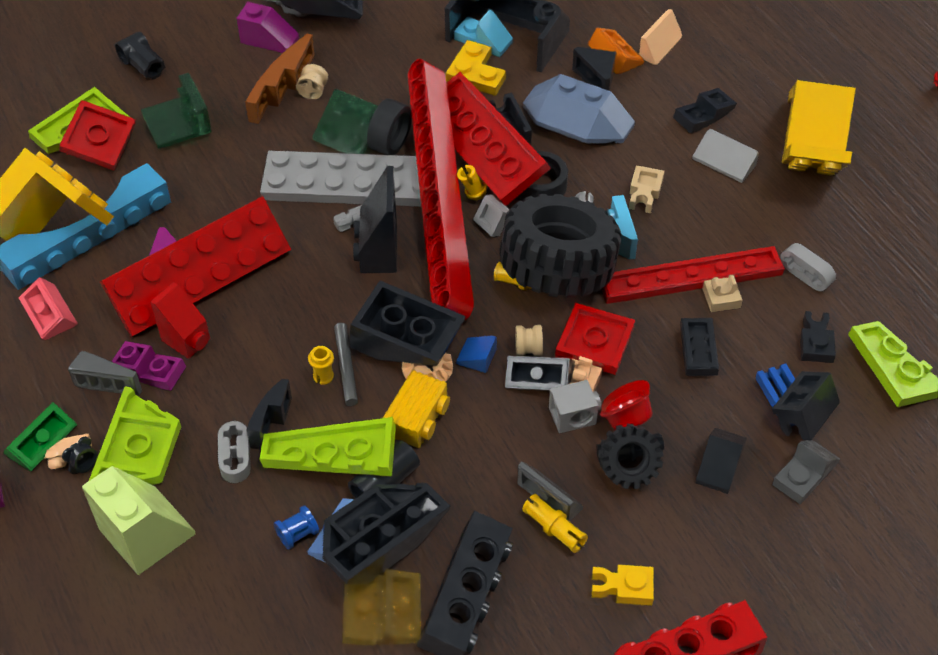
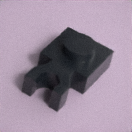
M805 311L803 317L805 328H802L800 334L801 361L834 363L836 356L834 330H826L830 319L829 313L823 312L821 322H816L811 318V311Z

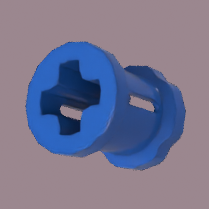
M305 505L299 508L297 514L282 522L277 520L273 523L278 537L288 550L294 547L295 542L310 533L313 535L319 533L318 524Z

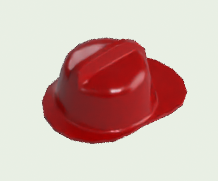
M646 380L633 381L611 392L602 403L600 417H605L614 430H617L616 426L618 425L626 427L627 424H633L638 427V425L641 426L649 421L653 416L649 399V382Z

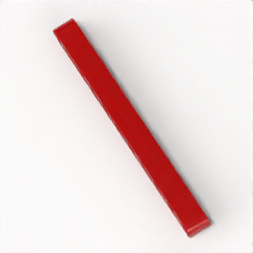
M420 58L415 60L409 68L408 85L431 301L465 316V320H467L473 311L474 300L446 78L444 71Z

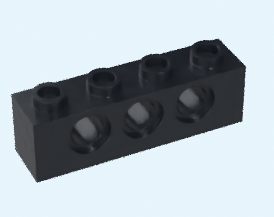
M477 511L472 513L464 527L416 646L435 655L471 654L478 638V634L473 632L476 622H483L490 603L485 601L488 591H495L502 575L501 572L497 571L500 561L505 562L513 546V543L508 541L513 529L512 527ZM474 553L482 554L487 562L479 560ZM462 583L472 585L475 592L466 590ZM449 613L459 615L463 623L460 624L453 621Z

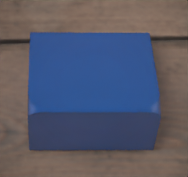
M481 336L467 338L456 360V364L486 373L497 350V337Z

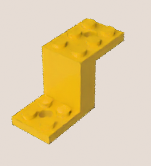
M800 80L795 82L788 96L787 103H791L782 158V163L788 164V169L805 171L808 167L817 168V173L834 175L851 164L852 152L846 151L856 88Z
M24 148L0 178V237L6 241L19 234L40 233L67 198L71 199L106 226L114 216L105 209L108 203L95 193L91 195L92 191L74 178L70 182L73 177L58 164L51 167L54 162L40 151L34 155Z

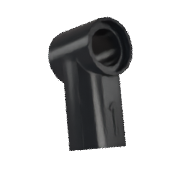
M140 31L115 43V50L125 65L131 63L144 77H149L152 80L161 76V72L165 68L164 60L150 48L146 37Z

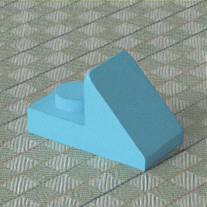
M488 10L480 21L467 16L454 31V40L464 44L469 40L491 46V54L501 57L513 42V37L492 10Z
M624 195L612 196L611 209H607L608 216H612L621 231V244L618 254L629 260L635 259L638 237Z

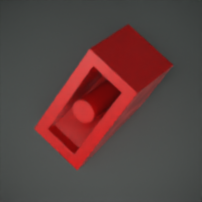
M172 282L151 301L161 341L189 359L206 346L210 340L209 330L203 315L182 289Z

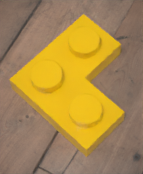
M467 40L447 70L446 82L461 72L478 91L496 96L506 80V70L486 65L491 56V46Z

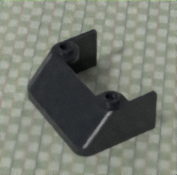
M450 0L445 7L446 42L452 41L454 31L472 12L485 15L488 10H492L501 21L541 33L538 37L536 71L538 72L543 71L570 29V18L556 4L544 0Z

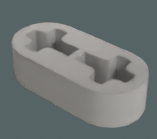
M799 243L790 245L780 255L783 266L790 273L817 291L825 290L836 280V273L832 266Z
M238 421L225 423L218 432V464L222 478L230 483L242 482L249 476L251 470L247 427ZM237 434L236 446H231L230 440L232 435ZM232 458L238 459L239 464L235 470L230 469L232 467Z

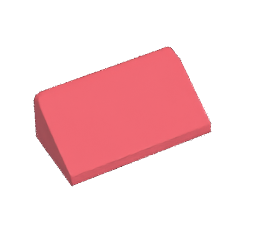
M41 277L19 297L20 302L43 340L65 332L78 324L56 286Z

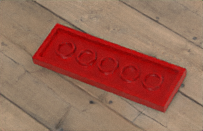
M459 72L446 83L454 149L468 165H472L475 168L479 178L506 206L551 168L476 87Z
M262 196L101 280L100 283L131 337L156 324L151 301L172 282L176 283L190 301L194 303L290 251L291 247Z

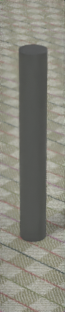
M337 323L334 329L345 404L347 406H354L358 403L347 325L345 323Z

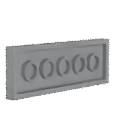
M268 151L260 195L265 200L363 204L386 167L393 166L396 206H421L416 156Z

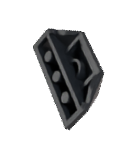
M416 483V485H375L324 520L322 559L346 584H368L416 549L449 511L450 505L427 483Z

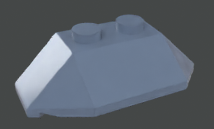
M563 74L536 85L523 102L524 109L527 110L535 125L584 143H608L612 141L623 143L635 125L633 118L611 91Z

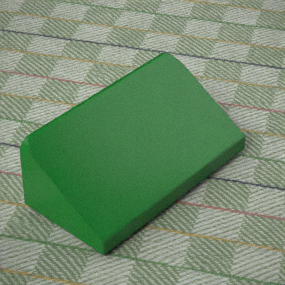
M52 402L3 453L31 472L45 458L46 451L65 438L77 426V423Z

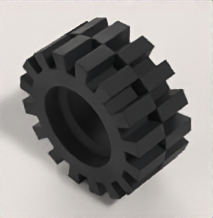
M627 424L626 427L622 425L616 426L617 430L614 432L611 430L607 432L606 435L608 437L606 440L602 439L600 443L602 449L598 450V456L601 460L599 462L601 468L616 485L620 484L626 489H629V486L639 489L642 483L646 486L651 483L649 479L652 476L657 478L659 475L657 469L663 466L661 457H664L663 450L660 448L658 440L649 431L640 425L637 427L633 424ZM627 444L639 445L643 451L641 463L634 468H624L618 461L619 451Z

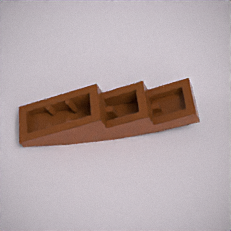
M306 34L285 50L257 81L245 101L249 122L259 124L268 105L279 107L287 89L297 90L296 84L301 77L303 68L311 64L315 55L312 34Z

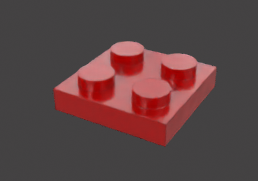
M81 100L59 145L60 152L115 171L136 125V119Z
M575 303L556 347L555 357L579 360L580 356L593 360L592 365L602 368L604 372L616 375L633 333L635 320Z

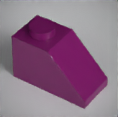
M247 2L236 18L240 43L283 53L299 39V33L272 7Z

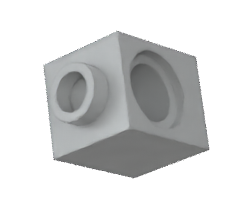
M588 380L550 389L549 410L558 432L563 433L596 424L598 410H601V400L597 391L592 392Z

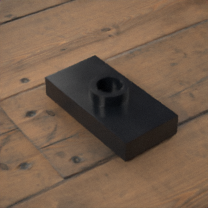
M681 318L680 331L686 376L718 375L719 363L713 319Z

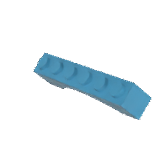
M148 163L122 176L118 187L106 201L108 205L105 209L114 216L107 226L90 214L78 222L57 230L37 234H19L0 245V270L17 290L33 283L39 277L59 268L78 255L85 253L92 247L171 203L167 182Z

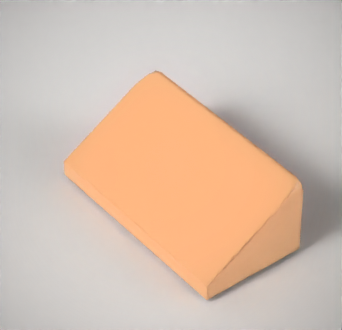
M666 10L641 37L639 55L644 61L657 65L682 38V33L673 10Z

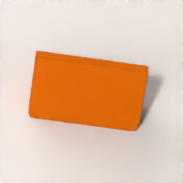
M596 28L588 42L591 49L616 52L614 68L616 74L624 73L644 63V59L615 30Z

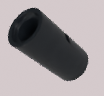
M397 440L394 444L392 476L358 474L348 482V488L356 499L375 485L399 484L420 466V460L415 451L406 442Z

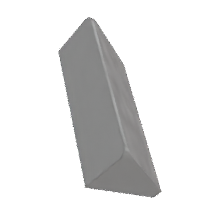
M709 129L693 154L692 159L742 183L756 167L759 153L753 148L713 129Z

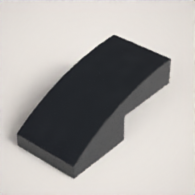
M716 88L699 93L696 103L676 108L673 118L690 133H694L727 115L736 107L737 103L721 89Z
M281 379L275 384L256 407L246 429L250 448L261 450L263 435L269 433L271 423L285 424L292 400L289 379Z

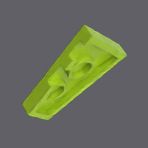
M876 321L852 326L848 334L897 407L938 398V378L931 372L933 367L925 360L919 362L907 352V345L882 323Z

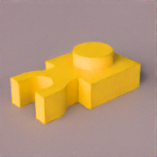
M618 565L617 573H612L602 567H593L592 580H602L605 584L602 586L592 585L591 598H604L612 594L616 595V603L652 606L654 599L653 567Z

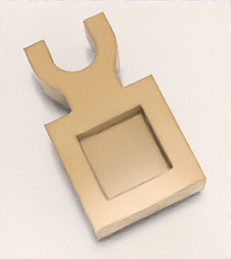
M636 165L630 185L629 194L632 195L629 209L635 210L637 203L646 204L645 212L651 213L653 198H659L665 171Z

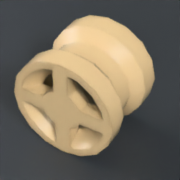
M315 64L306 65L296 84L299 94L307 99H318L321 97L324 86L328 81L326 70Z
M516 325V356H525V354L532 353L536 357L543 355L541 325H534L532 328Z

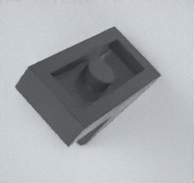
M813 440L800 441L795 456L777 474L772 485L798 504H801L839 463L840 458Z

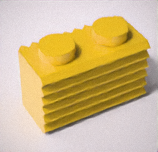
M415 370L410 372L383 417H393L396 425V440H402L409 445L420 448L424 439L429 440L432 437L436 426V418H438L439 414H445L450 403V397L447 396V383L429 377L427 374L417 373Z

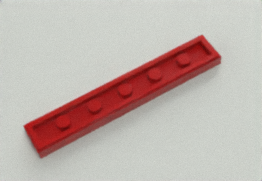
M775 246L616 271L611 281L602 290L607 304L702 289L704 281L712 280L714 277L721 279L734 275L736 283L781 276L785 268Z

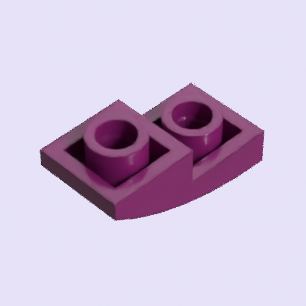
M128 341L124 342L111 361L135 371L139 382L170 391L186 368L182 358L156 354L151 345Z

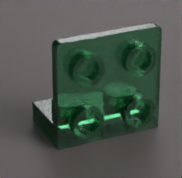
M189 73L178 76L181 86L177 88L179 98L141 110L144 121L159 149L212 132L207 106Z
M334 89L312 139L345 154H364L368 146L367 133L369 124L378 105Z

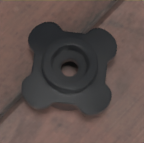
M86 436L81 437L78 443L72 444L62 454V459L68 462V470L72 474L88 472L95 466L98 458L97 451L91 447V439Z

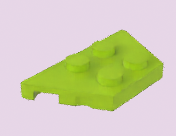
M125 386L89 481L109 467L114 466L151 485L162 483L181 429L179 419L168 412L161 411L158 405L149 399L144 401L135 395L132 388Z

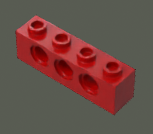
M746 600L734 605L732 602H728L719 606L712 614L702 618L700 615L693 616L684 621L681 626L672 630L667 628L658 630L645 641L637 644L635 642H628L619 647L614 655H759L764 649L767 635ZM720 633L727 640H718L712 634ZM679 647H690L695 653H684Z

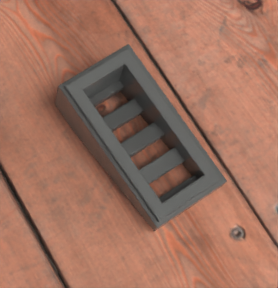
M81 351L68 368L73 384L77 387L122 394L126 386L132 388L137 396L142 392L135 371L86 351Z

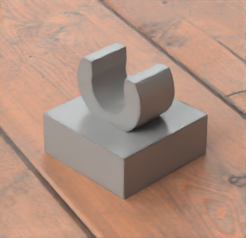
M485 195L473 220L491 237L500 236L504 228L505 216L509 209L494 195Z

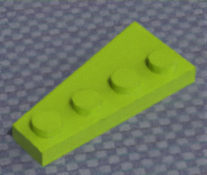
M393 417L264 434L260 461L263 468L392 476L396 425Z

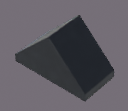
M576 47L573 50L572 70L586 83L610 91L614 75L616 52Z
M714 428L709 436L696 484L728 494L747 438Z

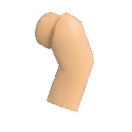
M89 433L63 438L50 447L45 454V459H48V467L50 469L65 467L66 462L62 459L64 450L72 444L78 443L81 437L86 436L90 438Z

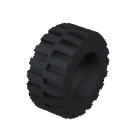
M539 194L535 198L530 196L523 201L517 202L505 216L499 252L500 261L512 279L516 278L518 284L523 287L528 286L534 292L549 293V296L553 297L558 295H565L566 298H574L576 295L583 297L590 295L593 291L596 293L611 281L621 244V231L612 216H608L607 211L603 208L595 207L592 202H584L579 200L578 197L573 196L571 198L563 197L562 194H554V196Z

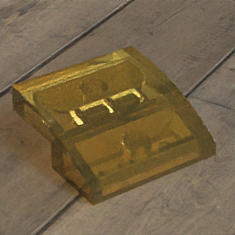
M386 569L383 576L379 575L368 584H346L344 582L342 643L396 645L418 642L421 635L420 573Z

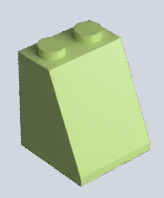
M114 466L109 467L82 486L99 530L137 575H140L196 534L195 530L155 486Z

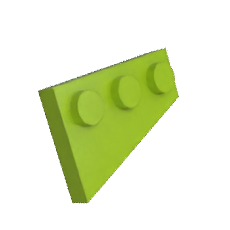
M93 87L28 130L30 139L47 154L59 151V145L81 100L125 116L128 115L97 88Z

